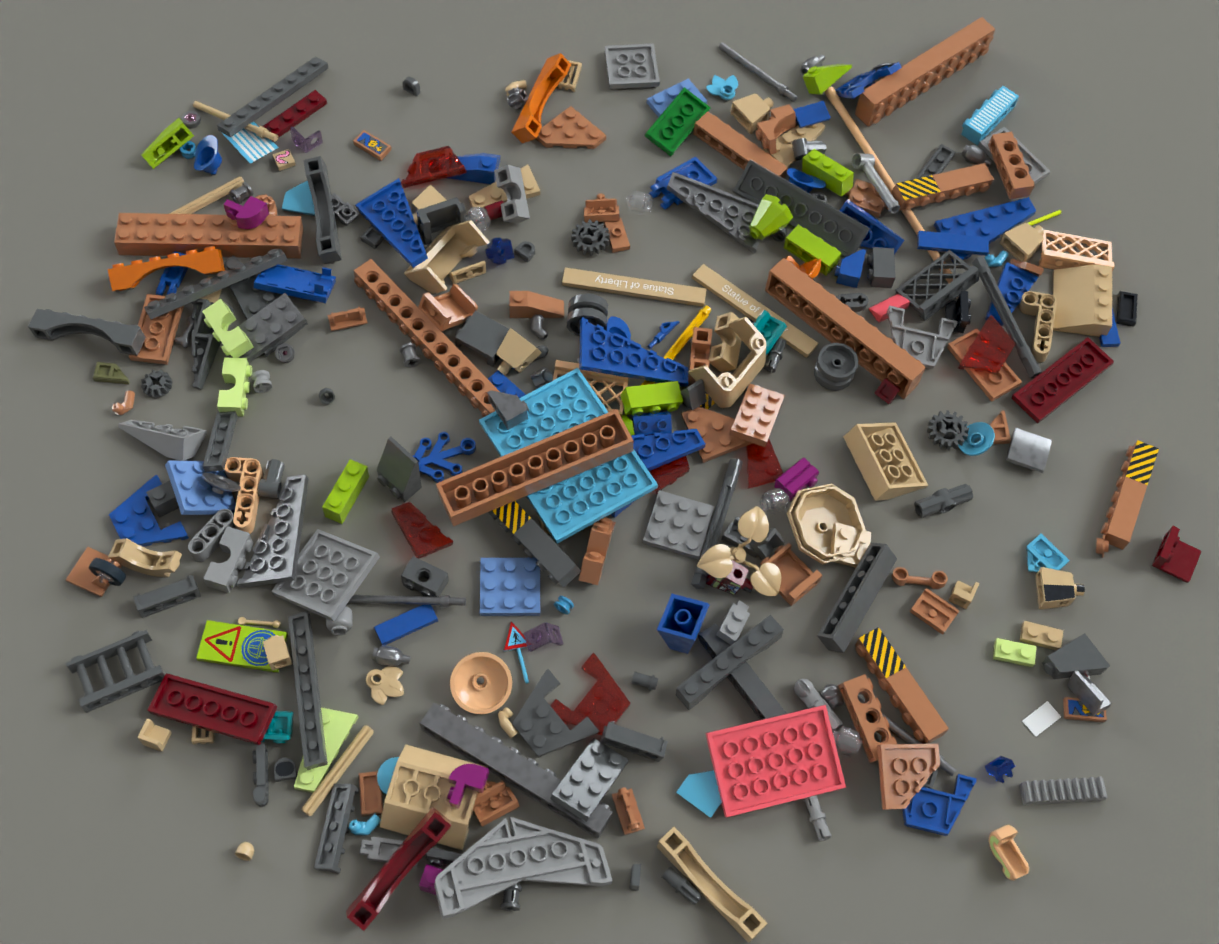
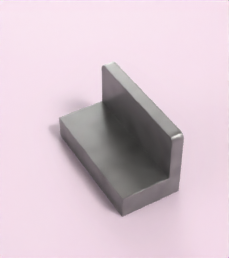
M1078 671L1073 672L1067 686L1093 715L1108 709L1112 703L1085 674L1081 675Z

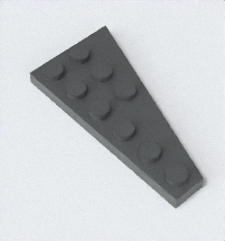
M232 256L224 262L225 271L234 269L236 265L242 262L235 256ZM256 275L230 285L246 320L280 297L274 292L255 289L254 281L257 277ZM307 320L305 324L265 351V357L275 351L278 345L285 343L308 324Z

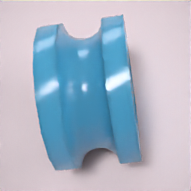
M187 141L180 147L182 156L186 159L195 157L196 146L193 142Z
M560 595L558 597L559 601H556L554 606L561 613L568 615L570 613L569 609H572L574 604L568 598Z

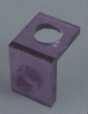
M294 127L290 128L294 144L297 147L300 146L306 153L323 143L319 130L305 139ZM317 137V141L311 144V141Z
M545 622L524 633L527 648L530 652L548 643L563 645L560 629L557 625ZM552 630L556 633L557 639L553 636Z

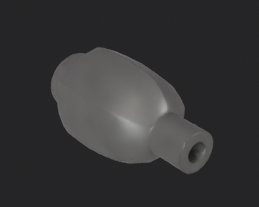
M821 54L818 57L813 56L807 59L802 64L801 73L805 75L811 67L822 66L825 56Z
M966 145L961 153L964 155L965 160L975 165L985 163L989 167L992 163L990 159L986 158V153L975 145Z
M382 645L379 648H374L372 660H376L380 665L398 666L401 663L409 664L411 656L403 655L398 648Z

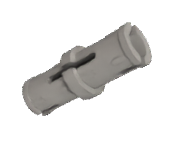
M811 796L809 799L806 798L804 801L811 816L809 820L815 827L818 840L824 841L827 838H831L832 835L825 820L827 817L821 810L818 797Z

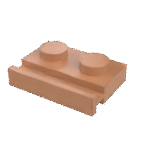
M926 588L911 608L910 613L943 635L959 613V610Z

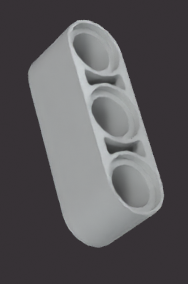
M219 510L190 540L188 549L195 561H205L220 546L219 542L227 526L236 528L233 522L234 515L231 510ZM225 519H230L228 522L222 523ZM217 533L214 537H209L210 534ZM197 548H203L201 551L195 552Z

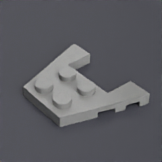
M889 306L887 314L894 343L905 349L916 360L921 361L926 368L933 369L956 327L957 321L941 318L938 334L904 327L905 309Z

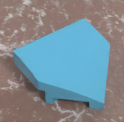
M308 181L285 193L282 205L284 211L315 216Z
M1041 533L1027 545L1029 572L1037 573L1041 567L1061 570L1070 561Z
M714 770L688 775L676 792L710 818L722 803Z

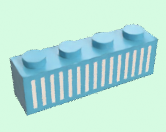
M1005 86L995 90L990 99H986L981 108L976 109L972 117L965 120L962 125L963 131L961 135L978 145L1015 107L1019 96Z

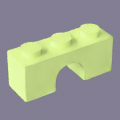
M219 299L202 311L206 317L204 319L205 323L209 328H213L214 332L212 334L218 342H222L223 346L221 348L227 356L231 355L233 358H239L254 348L246 333L239 326L228 331L229 325L237 319L222 299Z
M224 357L222 376L225 383H232L235 386L230 390H219L217 404L219 412L236 411L238 417L244 416V410L248 408L246 394L250 392V382H248V379L252 374V366L249 365L247 358Z

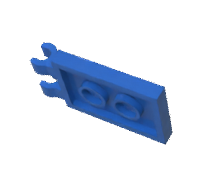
M695 156L656 178V184L650 187L653 191L649 194L652 198H656L662 192L665 196L661 198L663 203L660 206L666 210L674 202L677 206L683 203L681 199L667 190L673 172L709 186L716 184L718 178Z

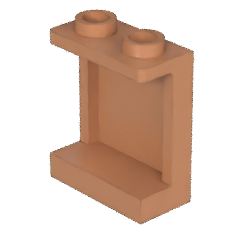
M453 284L449 292L433 297L429 292L424 293L418 308L440 331H444L465 323L468 316H472L477 311L478 305L457 284Z
M788 543L785 546H779L775 550L774 555L771 558L766 557L760 565L768 562L775 564L781 572L779 594L790 606H793L819 584L822 574L818 570L813 573L791 551L792 545Z

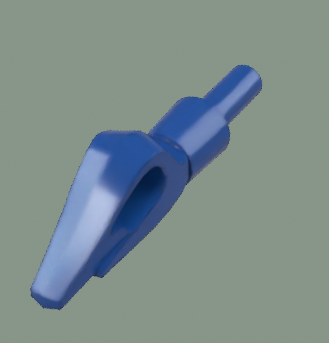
M680 322L662 323L660 332L654 336V340L647 347L651 349L656 343H660Z

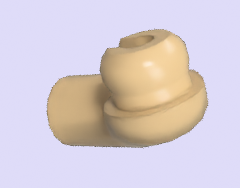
M516 81L509 84L505 88L507 96L510 95L508 91L512 88L526 89V81Z
M505 707L502 711H499L498 718L501 728L511 739L518 731L509 721L513 713L508 707Z

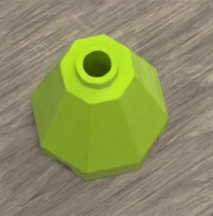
M766 194L759 203L749 226L751 236L762 240L785 228L793 218L786 204H779V198Z

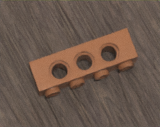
M1012 132L992 134L988 146L1009 199L1029 197L1034 188V180L1031 179L1028 166L1025 165L1023 154L1018 148L1017 139L1014 138Z
M864 674L843 682L838 687L869 762L872 763L878 760L877 745L897 744V741L889 732V722L881 713V703L877 697L875 698L872 691L873 684ZM858 694H862L865 697V703H861L858 700ZM866 713H870L873 716V723L867 721ZM875 732L881 736L880 743L874 739Z

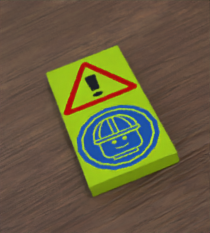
M207 620L196 659L198 661L278 673L279 669L271 670L263 641H266L271 636L283 635L286 642L288 634L283 631Z

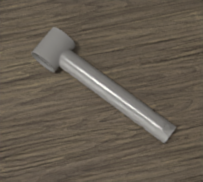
M854 154L852 166L855 169H862L888 207V211L891 213L898 212L900 210L898 201L895 200L874 168L875 157L872 154Z

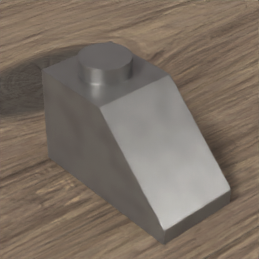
M492 390L487 392L490 404L508 430L528 419L527 411H529V408L525 401H521L517 395Z

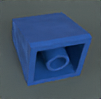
M671 594L657 628V631L670 649L686 654L689 653L697 638L709 608V603Z

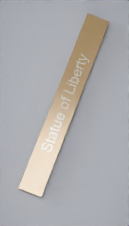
M703 264L692 275L693 280L754 322H756L758 316L764 310L768 311L772 317L784 322L787 328L779 338L786 340L787 345L806 358L818 346V342Z
M565 268L562 286L701 307H704L706 288Z

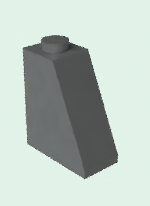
M1085 633L1048 655L1042 662L1044 670L1053 679L1071 678L1075 671L1086 676L1101 675L1110 667Z

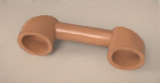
M903 567L895 568L892 573L893 581L899 586H904L907 583L929 585L933 589H940L945 586L948 580L947 575L943 571H935L931 578L909 576L908 571Z

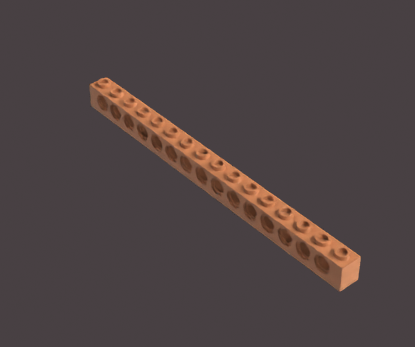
M372 259L354 270V282L356 285L365 290L369 299L376 301L378 308L388 314L391 322L398 324L401 332L404 335H408L416 347H420L424 356L434 362L438 371H443L447 380L457 386L460 394L466 396L471 405L481 411L483 417L495 412L491 404H486V402H489L487 392L490 390L500 391Z

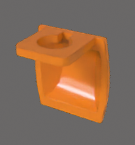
M790 255L785 258L792 262L799 270L805 272L811 279L818 275L821 268V259H814L799 265Z

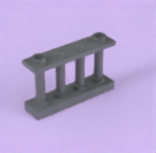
M147 630L137 631L130 637L84 656H76L71 661L66 662L68 669L72 673L77 672L85 695L78 700L86 713L162 682L165 673L160 665L157 667L153 665L146 646L147 642L152 641ZM138 647L146 668L144 672L137 675L133 673L126 651ZM118 655L126 677L118 683L113 682L106 663V659ZM96 663L99 666L105 683L104 689L97 692L93 691L85 669Z

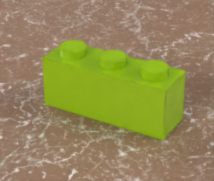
M813 149L802 158V172L823 180L826 183L825 187L842 197L853 188L854 172L816 149Z
M797 225L786 237L783 247L805 263L814 259H821L819 272L825 276L838 264L841 252L835 247L830 246L823 239L815 236L808 229Z
M678 381L626 387L620 394L625 415L639 416L647 412L656 414L663 410L672 412L677 410L683 403Z
M351 459L348 461L322 506L326 518L343 524L369 478L366 465Z

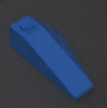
M850 200L845 201L839 210L870 228L860 246L871 249L873 247L893 248L895 255L904 242L903 238Z

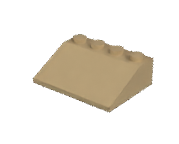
M1093 264L1054 270L1053 296L1056 298L1057 303L1053 331L1097 337L1107 335L1112 327V267Z
M896 422L856 424L843 436L875 501L892 499L928 486Z

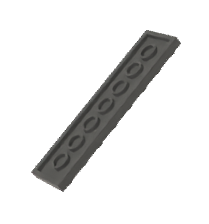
M749 160L733 190L756 204H759L766 194L779 198L780 201L778 203L781 205L786 204L793 216L789 224L794 227L800 225L808 229L809 232L823 239L830 246L835 247L845 257L858 251L870 230L867 226L753 160Z

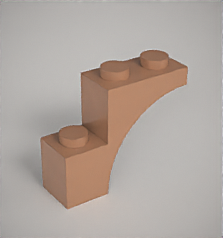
M790 105L770 109L771 117H769V120L757 123V140L762 142L763 148L770 155L777 153V138L785 131L796 127V114Z
M604 517L595 522L591 529L579 581L595 585L599 584L616 523L609 518Z

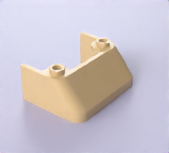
M472 220L449 226L425 249L428 259L414 268L410 265L404 274L409 280L432 294L446 291L447 287L443 279L462 258L472 257L476 254V249L479 246L486 245L489 241Z
M747 317L728 323L751 350L733 374L725 372L716 377L706 365L688 371L696 382L700 379L703 380L705 392L720 408L731 407L761 371L766 362V340Z

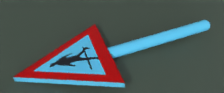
M511 621L504 651L517 650L524 680L528 684L529 679L520 648L533 645Z

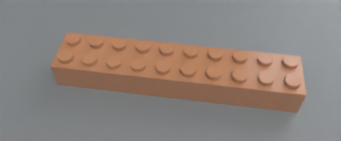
M981 17L903 65L898 71L887 75L866 88L865 92L860 94L855 115L868 127L873 123H878L881 118L889 116L897 108H902L905 103L914 100L922 92H927L930 87L938 85L941 80L949 78L957 70H962L965 65L973 63L979 56H984L989 50L990 42L993 40L995 28Z
M119 213L114 244L119 255L167 256L173 254L174 251L186 254V251L197 250L198 253L203 252L206 247L215 246V249L221 250L222 257L254 258L264 256L270 250L281 249L287 258H301L304 229L301 216H267L259 226L252 229L238 228L236 219L232 220L227 215Z
M783 258L769 271L765 291L831 343H842L851 347L857 354L859 365L881 382L888 378L901 388L898 393L900 397L905 399L918 386L926 368L921 361L908 354L905 349L899 347L891 338L882 334L878 328L872 326L862 316L852 311L848 305L843 304L834 294L825 290L821 284L812 280L805 272L795 267L792 262Z
M616 409L436 484V487L454 527L633 451L634 441Z

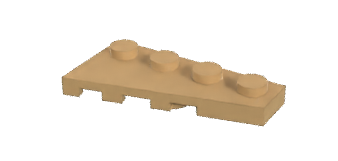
M821 122L803 128L796 126L777 138V153L771 154V156L782 162L789 169V166L796 161L792 141L800 138H806L807 141H815L824 131L825 125Z
M529 165L522 167L521 174L526 199L540 195V189ZM496 182L469 196V202L474 214L483 212V206L500 200L504 203L507 202L505 191L502 188H498Z

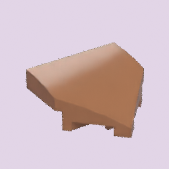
M600 193L597 195V199L585 201V222H588L589 219L592 222L596 220L598 222L620 220L617 199H607L605 194Z
M486 781L483 793L478 792L473 812L483 827L520 806L510 787H506L504 781L499 783Z

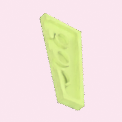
M321 707L328 765L307 770L304 768V759L302 757L294 784L295 789L314 793L325 778L332 761L338 755L339 749L344 740L347 739L353 724L356 723L358 715Z

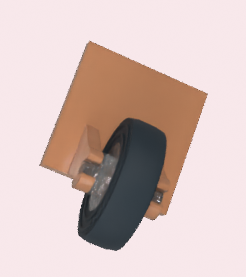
M87 547L66 581L102 597L110 584L121 586L126 578V574L120 569L122 565L109 559L108 555Z

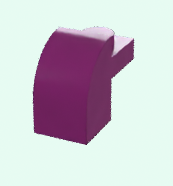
M250 196L243 206L228 199L223 204L226 215L232 220L236 219L238 228L252 229L259 226L269 214L267 203L253 196Z
M463 764L454 769L448 778L450 783L455 784V787L451 786L447 797L450 800V806L459 809L466 788L483 793L489 775V768L476 764Z

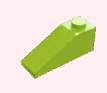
M835 64L815 66L808 69V72L802 77L809 94H822L849 71L852 65Z
M178 118L165 128L141 156L154 169L194 137V135Z

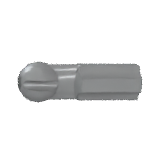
M799 679L795 683L794 692L801 698L808 709L826 705L833 733L843 725L834 711L816 691L811 681Z

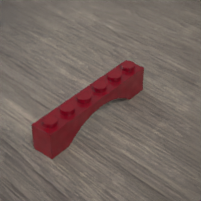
M432 807L346 910L347 918L365 931L407 873L452 826L450 820L436 808Z

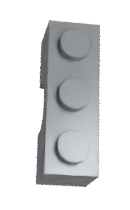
M506 165L494 170L497 187L502 188L507 195V202L501 204L503 220L517 224L530 219L521 168Z
M227 526L219 545L222 552L229 553L231 556L224 563L211 561L203 580L207 587L230 593L232 587H235L237 584V575L239 570L244 568L247 552L251 551L253 541L250 533Z

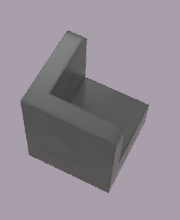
M774 527L769 529L767 537L762 542L753 541L750 546L762 560L768 557L774 548L784 545L786 541Z

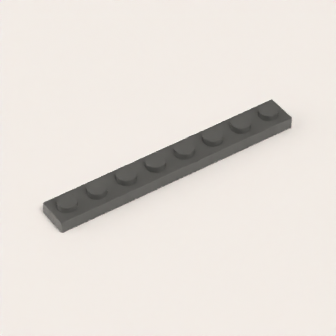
M315 56L217 125L218 130L232 137L329 68L328 63Z
M281 249L270 250L268 254L254 257L248 263L238 264L234 269L221 271L217 276L205 278L197 285L187 286L183 288V291L168 294L159 301H152L144 309L149 318L154 319L287 261V257Z
M308 611L289 616L288 621L304 768L310 770L328 765L311 617Z

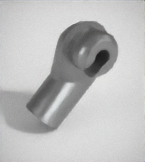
M534 315L531 318V331L543 341L548 337V333L541 328L544 318L542 315Z

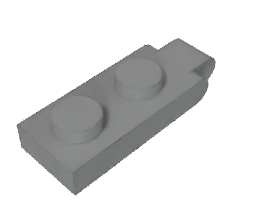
M740 600L736 604L733 603L716 635L730 645L736 642L750 615L747 612L749 606Z
M371 837L370 841H361L359 854L367 855L368 860L387 862L404 841Z

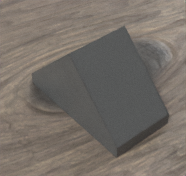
M702 379L681 391L683 404L692 411L707 402Z

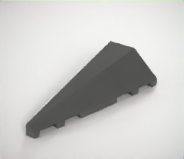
M197 299L191 302L193 304L192 319L194 320V329L192 330V356L194 357V366L192 367L194 373L193 387L200 390L204 386L221 341L218 342L213 336V328H209L204 321L206 317L202 311L213 304L208 299ZM227 304V306L230 308L231 312L233 313L234 309L231 308V307Z

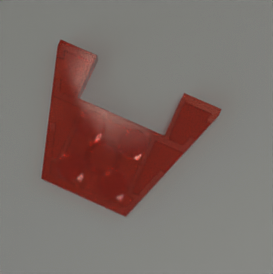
M592 653L582 666L585 672L598 680L574 711L557 699L550 706L566 724L577 726L588 717L599 730L598 735L602 736L604 727L607 726L608 722L615 721L614 724H616L630 706V701L596 654Z

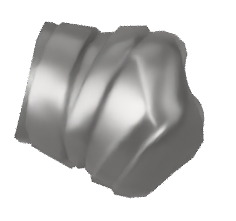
M545 367L530 375L536 389L553 381L554 376L553 372Z
M827 684L820 696L832 710L837 706L844 705L845 702L839 687L835 684Z

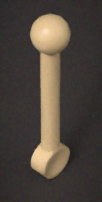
M245 617L238 619L239 625L243 626L246 624L273 626L274 628L280 627V621L278 620L269 622L246 620Z

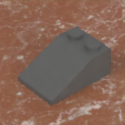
M389 437L377 467V479L383 486L387 485L397 499L401 498L406 502L422 488L419 464L395 439Z

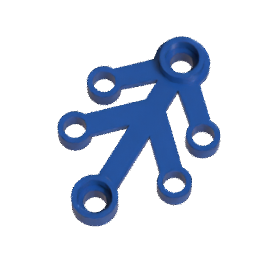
M441 432L429 456L422 458L425 451L430 450L432 447L429 438H422L420 440V446L415 455L412 456L418 461L419 471L431 476L434 482L439 483L444 480L443 471L439 469L434 470L425 465H437L451 471L453 476L461 474L462 466L460 464H453L444 459L462 453L466 455L473 454L476 450V444L473 439L465 438L461 441L460 446L441 452L443 446L450 441L449 434ZM441 437H447V439L441 440ZM427 442L429 445L424 446L423 443ZM455 468L460 469L458 472L453 471ZM440 474L441 477L436 478L435 475Z

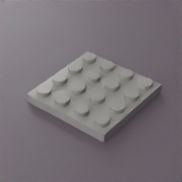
M317 529L298 555L295 580L277 583L271 592L276 597L331 621H335L380 556L372 550Z

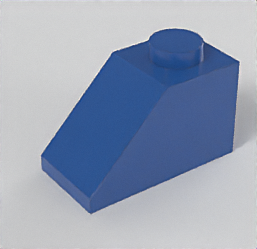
M865 249L843 258L840 266H836L834 276H837V284L857 288L865 258Z

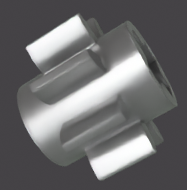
M519 87L509 90L508 93L510 95L507 96L509 106L515 107V109L524 107V101L528 99L525 90L519 89Z

